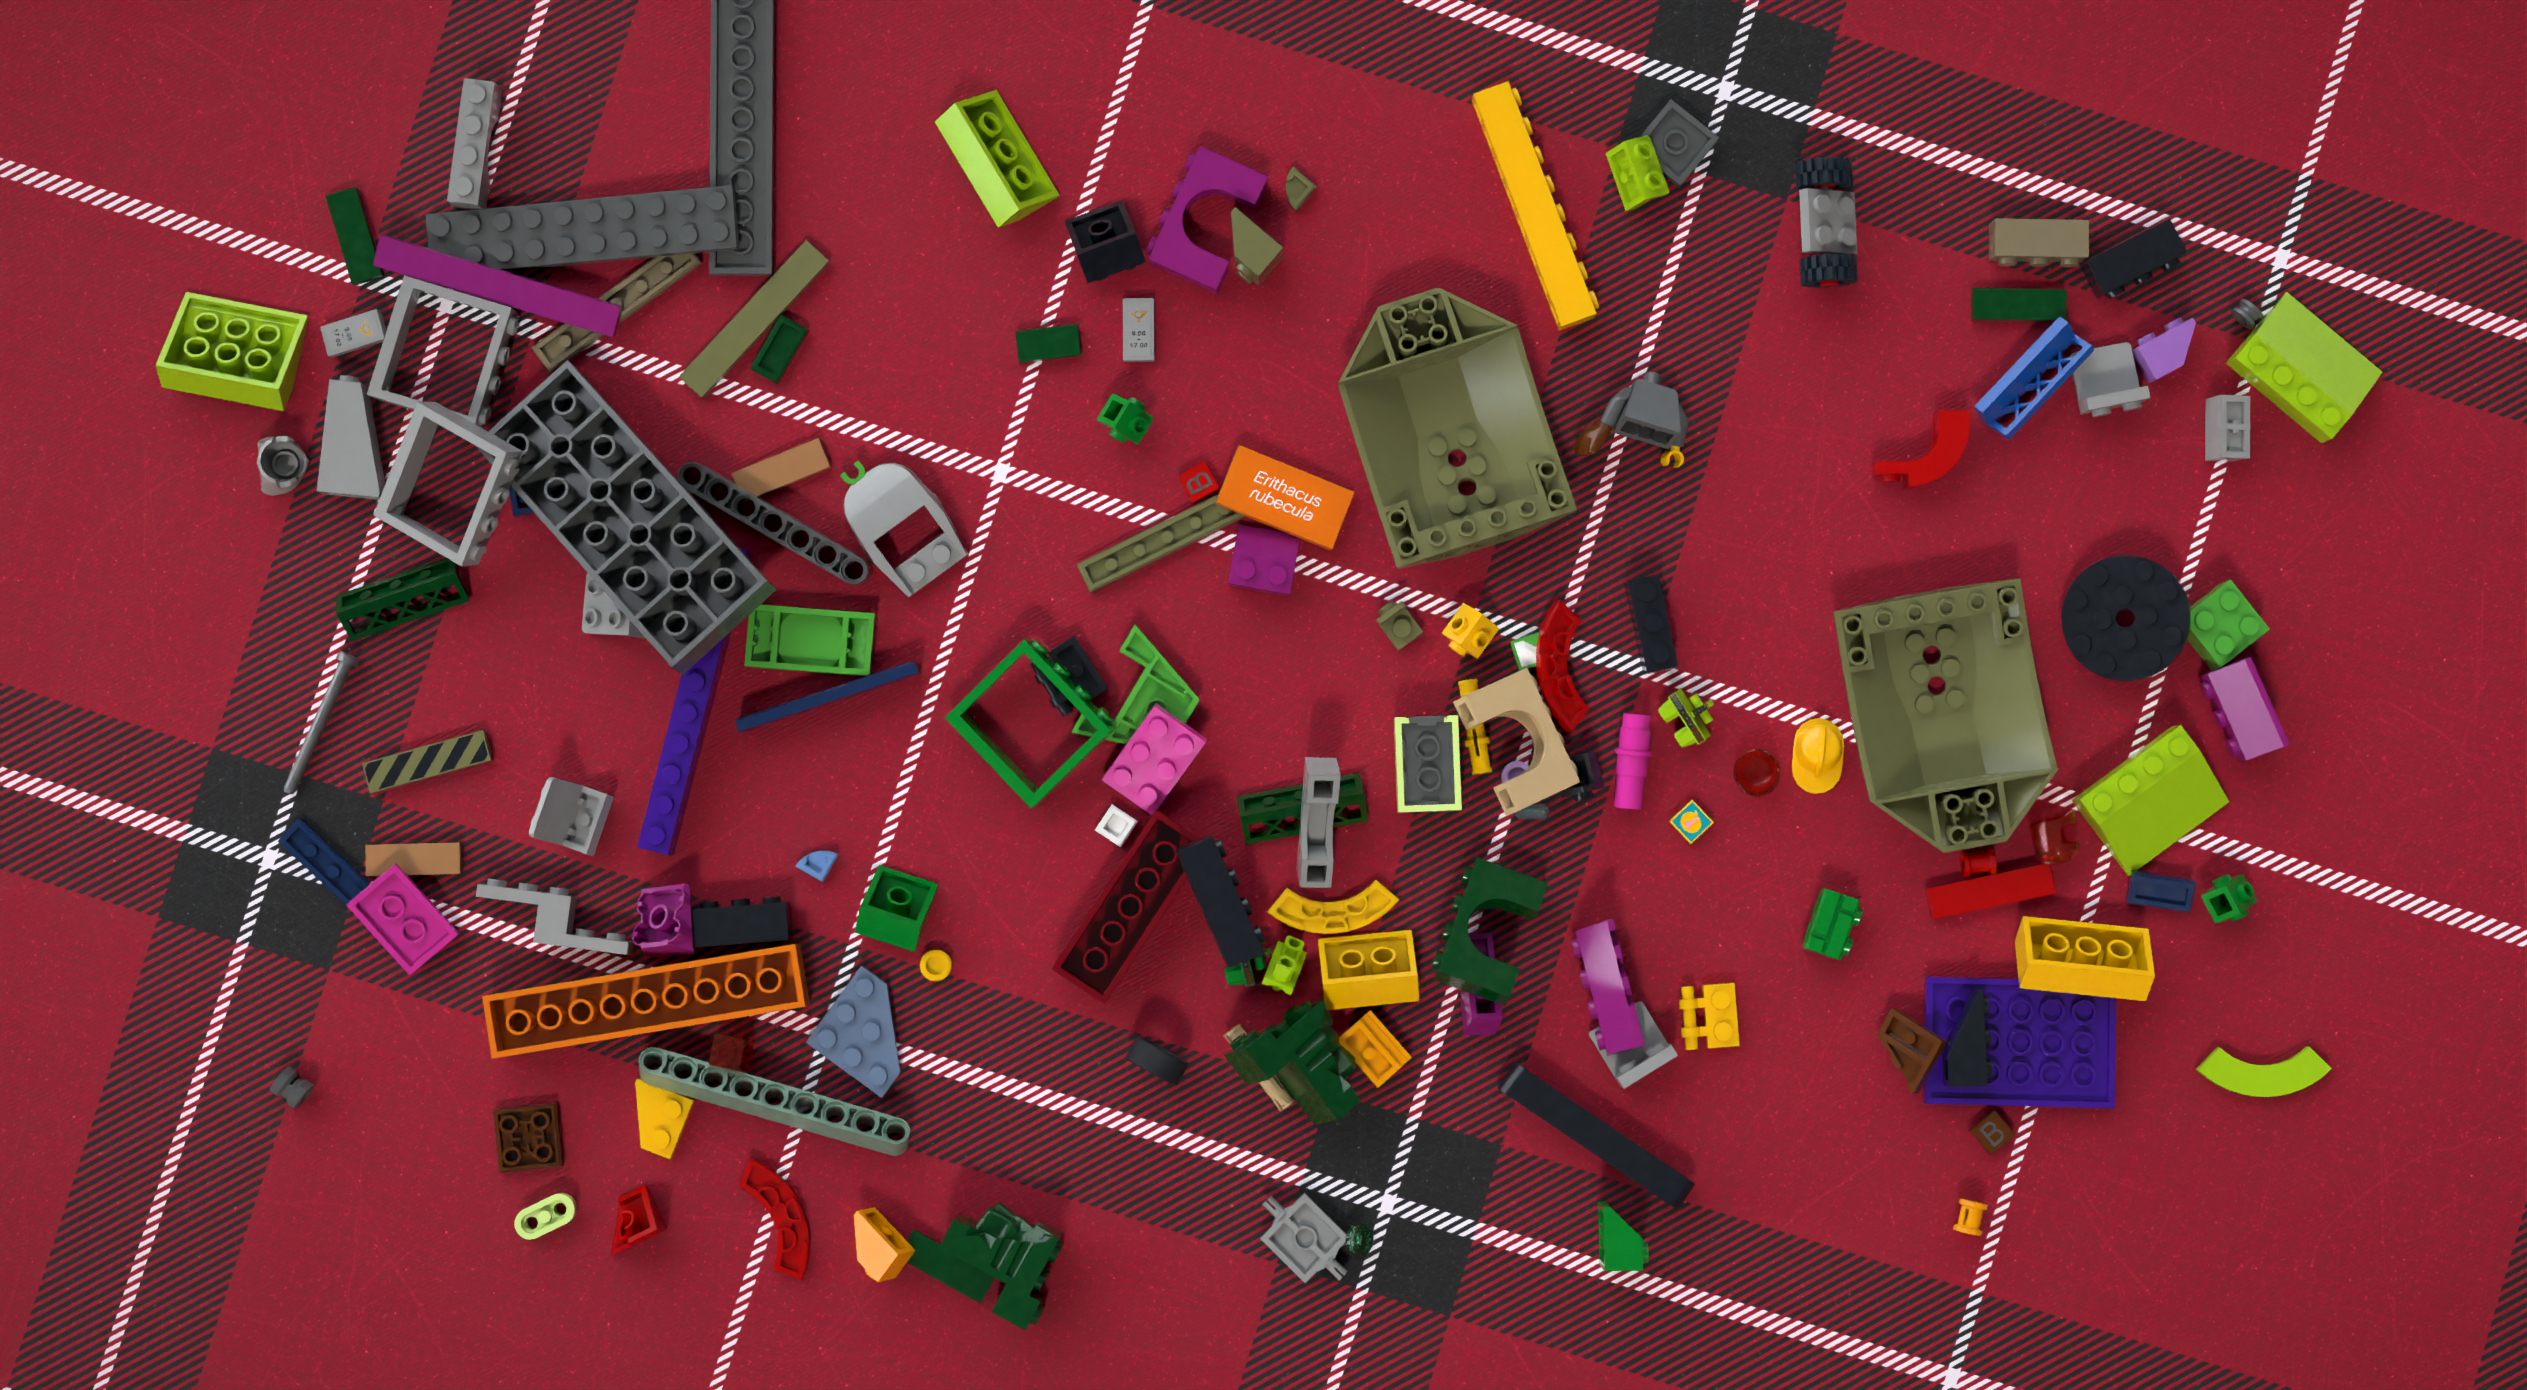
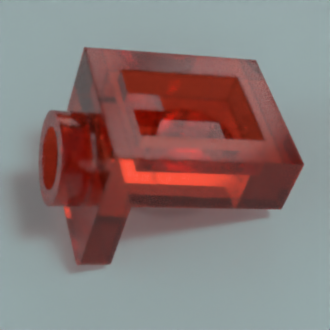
M716 1034L713 1040L709 1064L735 1071L749 1070L755 1039Z

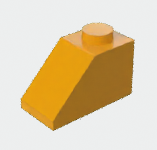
M875 1207L857 1211L854 1214L857 1261L865 1268L866 1274L877 1282L896 1278L916 1250Z

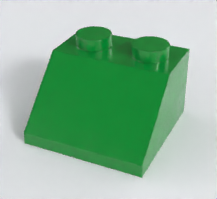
M879 865L860 906L855 933L915 952L939 884Z
M1598 1201L1599 1265L1604 1271H1643V1263H1648L1649 1261L1648 1243H1645L1643 1238L1605 1201Z

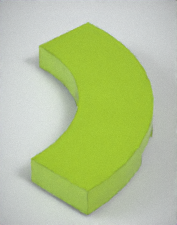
M2309 1046L2303 1048L2293 1057L2272 1065L2249 1064L2232 1057L2223 1049L2217 1047L2196 1068L2205 1078L2226 1090L2255 1097H2274L2294 1093L2314 1084L2332 1069Z

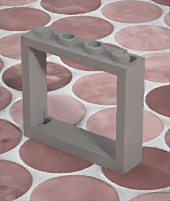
M404 275L366 395L413 411L417 402H422L389 391L420 293L424 292L499 315L469 413L465 415L455 412L482 428L483 424H486L487 418L491 416L492 409L489 407L492 394L496 395L500 387L501 377H498L501 365H506L509 359L510 348L507 346L511 335L514 336L518 330L516 327L519 319L517 317L518 312L508 306Z
M417 402L375 509L374 516L460 566L479 565L483 554L487 552L486 546L491 533L494 532L498 525L497 518L501 508L509 498V488L514 476L520 470L518 466L524 452L437 402ZM438 424L495 456L494 463L460 547L403 514Z

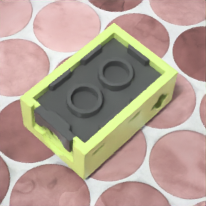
M1448 715L1446 717H1395L1394 742L1397 813L1462 810L1458 715Z

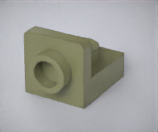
M1392 600L1378 611L1381 616L1377 618L1376 622L1397 651L1423 633L1417 622L1405 608L1403 601L1396 605Z

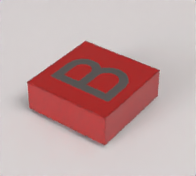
M1205 461L1177 476L1192 504L1220 490Z

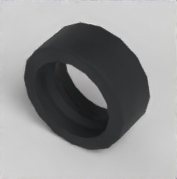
M1141 1036L1136 1037L1126 1055V1059L1175 1086L1179 1084L1189 1065L1188 1062Z

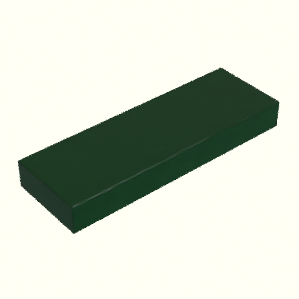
M352 187L326 195L352 285L356 286L384 277L382 268L373 266L376 247L358 188Z
M1971 289V321L2055 322L2058 317L2066 320V289Z
M913 1229L907 1242L916 1251L907 1263L981 1304L995 1277L940 1249L941 1243Z

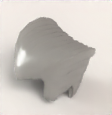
M288 436L260 439L257 442V465L260 472L261 491L270 496L292 491L300 483L307 469L309 460L306 454L294 442V439Z

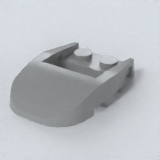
M897 463L878 465L868 471L865 477L856 484L851 485L846 492L843 505L845 517L856 535L861 548L908 598L969 554L967 549L963 548L956 534L957 531L936 494H933L922 483V480L904 465ZM922 506H925L944 533L893 569L874 541Z

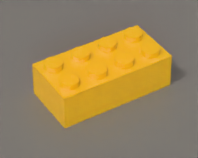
M2028 916L2022 917L2015 939L2019 988L2138 1001L2147 1000L2155 978L2149 929Z

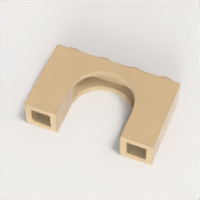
M1528 668L1478 689L1453 702L1466 730L1496 717H1509L1520 722L1532 738L1534 754L1528 769L1521 775L1493 787L1506 816L1580 782L1577 767L1570 760L1564 748V739L1556 730L1551 720L1550 709L1543 703L1538 692L1537 681L1529 673Z

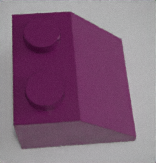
M1239 525L1228 586L1290 597L1300 538L1286 532Z

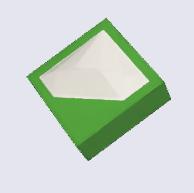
M1539 632L1510 641L1519 671L1525 668L1536 667V648Z

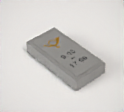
M1123 298V362H1155L1154 298Z
M379 309L320 327L327 355L332 358L384 341L387 331L382 311Z

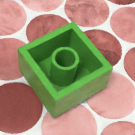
M2232 580L2221 582L2190 606L2191 628L2187 640L2207 666L2213 670L2224 666L2269 631L2270 628Z

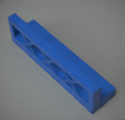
M2058 317L1974 406L1982 423L2007 440H2010L2094 351L2093 346L2075 335L2069 323L2063 318ZM2072 343L2081 349L2074 357L2063 359L2064 351ZM2058 368V374L2053 379L2042 381V375L2046 370ZM2037 390V396L2032 402L2021 403V397L2026 392ZM2015 413V420L2007 428L1998 423L2005 414Z

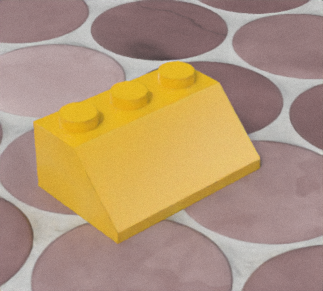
M1412 930L1318 939L1323 996L1327 1010L1419 1001L1418 974Z

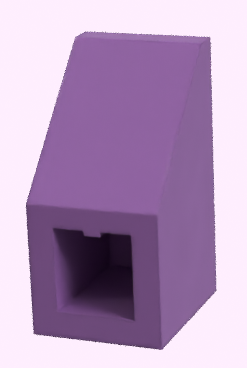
M2180 317L2164 326L2167 332L2157 337L2152 332L2137 340L2139 347L2132 350L2133 357L2148 384L2184 365L2196 325L2193 318L2183 322Z

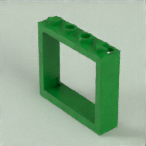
M1027 638L999 663L945 719L1032 809L1039 805L1116 727L1112 724L1114 720L1108 715L1109 712L1103 707L1098 709L1090 701L1093 698L1090 692L1081 684L1076 686L1068 678L1071 675L1068 669L1058 661L1054 663L1047 656L1049 650L1046 646L1041 645L1037 639L1033 641L1031 638ZM1024 654L1098 730L1039 789L966 713Z

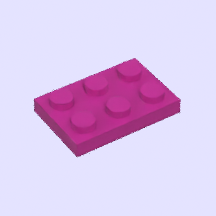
M1155 703L1101 780L1153 815L1202 749L1207 738Z
M394 863L346 904L409 976L459 934L397 863Z

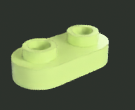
M554 1194L520 1211L515 1218L516 1232L524 1239H536L572 1221L577 1212V1204L569 1194ZM558 1203H563L566 1206L565 1214L557 1212L556 1206ZM530 1217L537 1219L538 1225L536 1228H531L528 1225Z

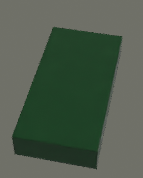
M780 315L750 369L778 385L809 330Z
M1077 324L1015 331L1019 364L1081 356Z

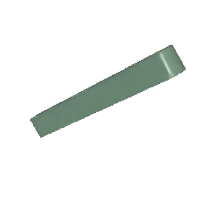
M656 1047L645 1049L639 1056L640 1078L650 1086L892 1156L903 1154L909 1147L910 1127L901 1118ZM650 1063H658L661 1065V1067L656 1070H649L646 1068V1066ZM684 1071L690 1073L691 1076L686 1079H680L676 1077V1074ZM717 1080L721 1085L711 1088L706 1083ZM747 1089L752 1093L749 1096L743 1097L739 1096L737 1091ZM778 1098L782 1102L779 1105H770L767 1103V1100ZM805 1106L811 1108L812 1112L801 1114L797 1109ZM837 1115L843 1120L838 1123H832L827 1118ZM862 1124H868L873 1129L868 1132H862L857 1127ZM891 1133H899L903 1136V1138L898 1141H893L888 1137V1135Z

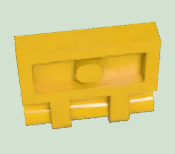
M1735 983L1702 985L1703 998H1694V986L1681 987L1682 999H1679V1009H1683L1684 1028H1681L1682 1038H1685L1686 1050L1698 1049L1699 1036H1706L1707 1048L1740 1046ZM1695 1008H1704L1705 1026H1697Z

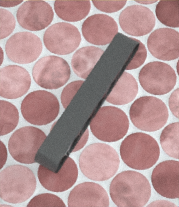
M687 462L679 468L678 480L687 490L847 583L855 585L864 584L871 578L872 566L868 560L766 500L747 491L711 468L696 462ZM698 468L701 472V479L697 484L692 485L688 481V473L691 469ZM724 483L728 488V495L724 500L719 501L715 497V488L719 484ZM751 499L755 504V511L752 515L746 517L742 513L741 506L744 500ZM774 515H778L782 520V527L777 532H772L768 526L769 519ZM804 530L809 535V542L805 547L800 548L795 542V537L798 532ZM828 546H832L836 551V558L830 564H827L822 558V552ZM854 562H859L863 566V574L858 579H853L849 574V567Z

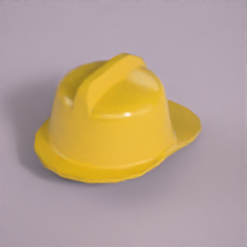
M1822 718L1810 719L1800 726L1794 738L1793 777L1798 786L1804 791L1813 794L1825 793L1832 789L1839 781L1842 772L1844 754L1843 735L1839 728L1831 721Z

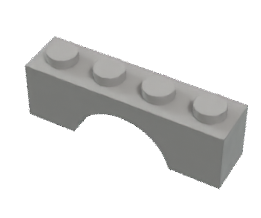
M468 78L463 80L447 202L455 208L467 210L487 208L490 186L488 150L493 127L499 120L503 92L492 81Z
M1305 757L1296 867L1300 887L1331 888L1334 861L1333 818L1335 806L1339 801L1341 777L1337 758Z

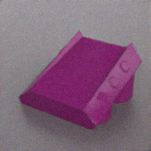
M689 884L641 889V896L637 902V911L641 915V922L633 930V943L640 946L646 956L662 959V957L684 954L695 955Z

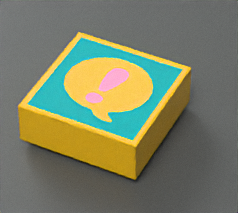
M1693 800L1688 802L1669 820L1671 825L1689 844H1692L1714 823Z

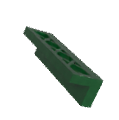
M444 558L336 595V614L352 642L469 602L470 597L460 578L459 565L448 558ZM453 584L459 594L451 597L439 594L442 588ZM418 596L429 599L427 605L422 607H416L409 603L412 598ZM389 606L400 609L396 616L390 618L379 615L383 608ZM359 616L369 619L366 626L355 630L350 622L351 619Z
M1360 773L1341 776L1339 801L1334 810L1333 828L1369 821ZM1303 784L1237 796L1246 845L1299 835ZM1359 804L1360 812L1350 814L1342 812L1348 805ZM1293 816L1298 819L1293 825L1285 826L1280 823L1286 817ZM1262 822L1267 825L1262 831L1249 832L1248 825Z

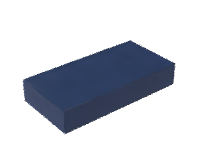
M2132 870L2126 902L2190 912L2196 882L2194 879Z

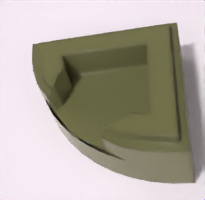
M1294 167L1288 173L1285 191L1289 204L1297 211L1316 190L1317 186Z

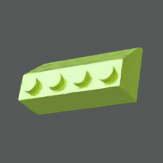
M997 90L956 102L935 121L942 136L998 228L1021 220L1060 196Z

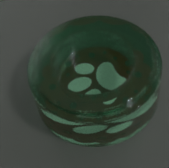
M1355 1223L1348 1229L1345 1242L1347 1251L1351 1255L1365 1256L1370 1252L1374 1240L1370 1226Z

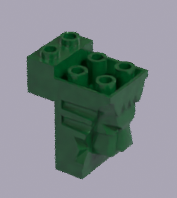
M1307 1001L1301 1006L1297 1004L1292 1006L1282 1015L1285 1020L1277 1026L1272 1024L1261 1032L1253 1030L1247 1035L1242 1033L1229 1044L1231 1049L1224 1054L1246 1085L1269 1080L1276 1074L1314 1125L1338 1121L1361 1101L1353 1091L1354 1088L1346 1081L1355 1069V1057L1339 1043V1036L1330 1027L1333 1021L1323 1001L1315 1003Z
M999 1202L995 1206H990L978 1221L972 1218L969 1219L959 1213L952 1221L939 1248L1006 1283L992 1313L1026 1330L1029 1323L1034 1326L1036 1325L1046 1306L1041 1303L1044 1294L1039 1292L1049 1273V1270L1044 1267L1048 1260L1053 1263L1055 1262L1064 1242L1059 1240L1063 1232L1039 1221L1035 1225L1024 1216L1016 1215L1006 1205Z

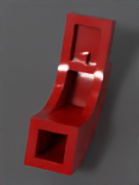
M1970 410L1937 411L1933 414V440L1928 452L1922 458L1914 461L1875 462L1872 465V478L1881 477V483L1900 482V477H1903L1904 490L1927 485L1946 474L1958 462L1966 448L1970 433Z

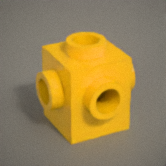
M1463 603L1442 634L1451 641L1448 646L1463 657L1468 653L1478 659L1499 628L1482 613Z

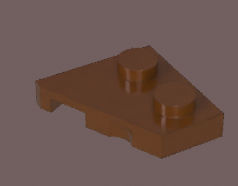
M1897 1008L1890 1009L1877 1033V1037L1883 1047L1889 1051L1890 1059L1896 1069L1901 1070L1909 1083L1907 1085L1909 1091L1913 1094L1919 1093L1947 1041Z

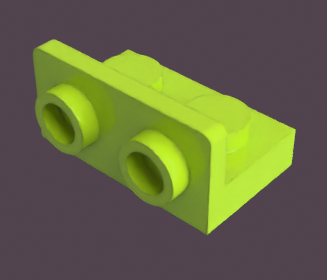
M1650 136L1626 140L1605 153L1625 211L1636 209L1651 199L1662 197L1669 193Z

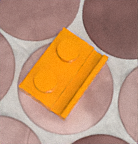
M1371 1010L1339 1037V1043L1355 1057V1064L1377 1088L1412 1058Z

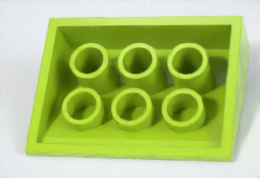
M186 292L155 365L161 387L284 411L294 387L308 324V315Z
M2288 292L2284 293L2226 362L2229 367L2320 443L2333 439L2354 414L2383 373Z
M2181 725L2171 726L2072 799V802L2127 876H2130L2132 870L2137 871L2228 804L2229 800L2199 748Z

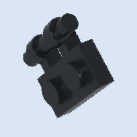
M1075 636L1049 651V655L1054 663L1058 661L1063 664L1071 674L1068 678L1076 686L1081 684L1092 695V699L1108 690ZM1032 662L1030 666L1036 674L1034 678L1039 685L1042 684L1051 697L1049 702L1052 707L1057 708L1062 717L1072 713L1073 709L1068 703L1066 696Z

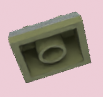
M1235 207L1231 211L1235 267L1238 270L1236 274L1247 284L1250 285L1254 282L1260 286L1283 259V247Z

